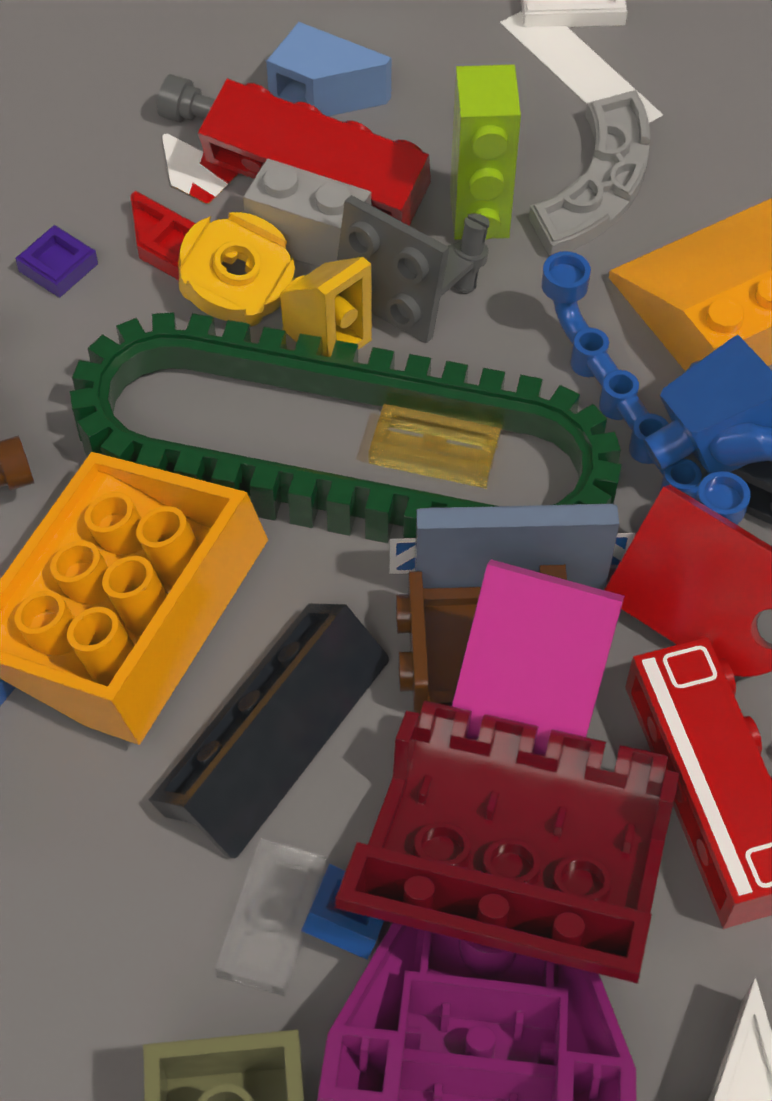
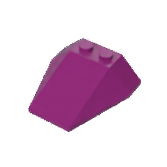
M392 923L328 1032L317 1101H637L636 1067L599 974Z

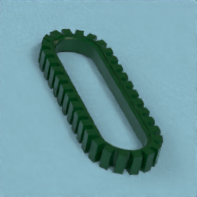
M174 312L152 314V331L145 333L137 318L116 325L119 344L102 334L87 348L90 362L79 360L72 376L75 389L70 391L72 411L79 439L83 443L87 457L91 452L245 491L251 496V502L258 518L275 521L280 504L283 502L289 504L290 524L313 528L318 510L327 511L328 532L348 536L351 535L355 517L365 519V539L388 543L393 524L403 526V538H416L417 509L495 507L496 505L150 438L128 430L114 416L115 402L125 387L143 374L161 369H187L532 435L554 443L570 457L578 472V482L575 489L561 501L552 505H614L622 464H618L621 449L615 431L605 433L607 418L594 404L577 412L580 394L562 385H559L550 400L540 397L543 379L520 375L516 392L504 390L505 372L483 368L479 385L467 383L468 365L446 361L442 378L432 377L431 358L409 354L404 371L395 370V351L372 347L368 364L358 363V344L339 340L335 342L331 357L322 356V337L301 333L295 350H289L286 345V331L269 327L263 328L257 344L251 342L250 324L232 320L227 321L223 335L220 337L216 336L214 317L194 313L191 315L186 330H177Z

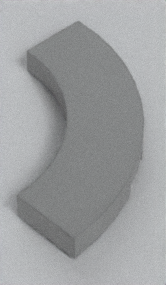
M636 90L587 103L586 118L594 139V155L587 172L582 176L580 175L574 183L557 195L530 205L529 220L549 256L561 251L571 252L594 240L614 225L629 209L636 198L644 180L650 144L648 117Z

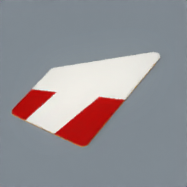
M169 134L162 135L171 186L209 204L239 174L206 161L203 151Z

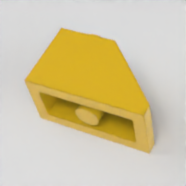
M364 257L325 262L306 276L297 277L285 290L280 292L283 330L296 342L300 333L322 337V356L331 357L336 340L358 344V350L372 341L371 263Z

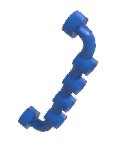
M561 251L549 256L543 265L541 286L545 295L553 300L559 323L573 344L570 361L571 368L580 376L595 377L600 383L602 390L599 408L606 417L613 420L624 419L632 430L629 444L630 455L640 463L656 465L663 475L660 491L663 486L671 484L736 525L739 524L745 516L750 501V489L741 477L730 472L719 471L707 475L701 481V469L695 462L688 459H681L663 471L658 467L643 439L666 426L668 422L662 416L648 412L637 396L639 382L636 376L628 371L618 369L608 354L609 339L607 335L599 329L590 328L580 312L577 301L582 299L588 291L591 274L590 264L580 254L570 251Z

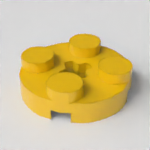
M229 212L228 219H218L210 222L211 216L202 219L187 232L181 244L178 260L179 291L183 297L190 300L197 308L212 317L224 321L232 320L248 323L250 327L259 324L264 316L273 313L281 306L280 292L285 290L293 280L295 271L293 258L291 260L290 254L285 248L286 239L271 223L248 213ZM236 259L243 260L246 263L245 272L247 274H231L226 271L227 268L221 263L233 264Z

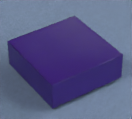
M53 225L15 258L20 273L59 298L98 265L94 249L56 225Z

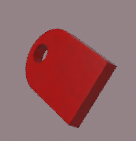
M671 484L663 486L607 584L605 591L625 596L621 608L623 611L676 645L709 637L718 659L724 658L727 660L734 676L752 677L772 672V644L762 638L757 626L760 614L764 610L772 609V546Z

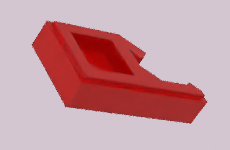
M135 190L130 197L139 259L179 280L178 260L181 244L187 232L196 223Z

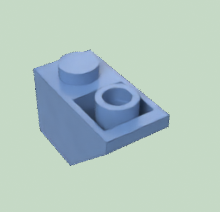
M301 22L296 24L266 60L268 91L273 96L294 104L296 102H306L316 107L326 116L385 105L391 99V57Z

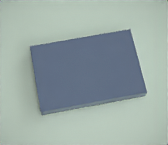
M613 504L420 508L416 512L415 571H422L423 588L482 587L486 567L491 559L536 572L539 571V565L565 564L568 581L605 590L619 529L617 505Z

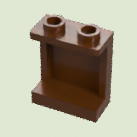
M565 564L539 565V573L567 580ZM409 571L408 594L396 595L397 634L409 633L410 651L399 652L400 692L412 691L413 712L419 713L420 716L425 700L448 706L453 704L481 587L423 588L422 571Z

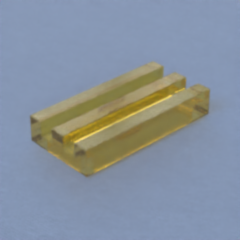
M384 404L370 445L369 464L487 489L490 470L493 467L495 452L500 441L501 428ZM390 428L423 434V437L390 431ZM447 440L483 447V449L480 450L466 446L447 443Z

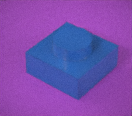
M329 864L301 931L368 960L384 920L335 908V899L346 871Z

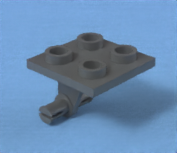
M351 195L344 201L337 261L364 257L371 263L372 314L417 339L428 343L433 338L440 297L452 286L461 292H472L477 287L479 268L486 264L488 258V247L485 244L489 220L481 214H469L468 218L466 217L464 220L465 225L462 239L457 241V243L446 246Z

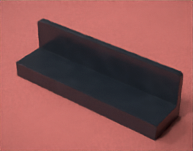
M308 603L148 800L164 817L196 824L226 857L237 858L389 661L388 655L346 604Z

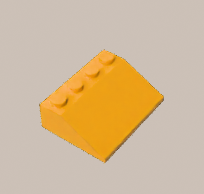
M772 198L609 271L608 278L684 371L693 362L701 361L736 335H739L767 366L772 365Z
M91 452L0 579V679L88 728L140 745L268 542L266 533L248 493Z

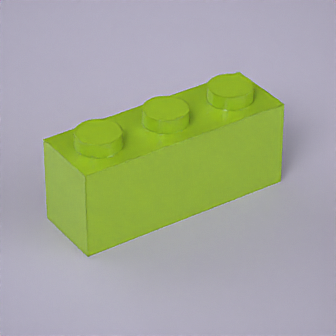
M515 64L456 66L450 179L454 240L462 239L465 225L464 220L466 217L468 218L469 214L474 213L481 214L489 220L486 239L510 238L521 121Z

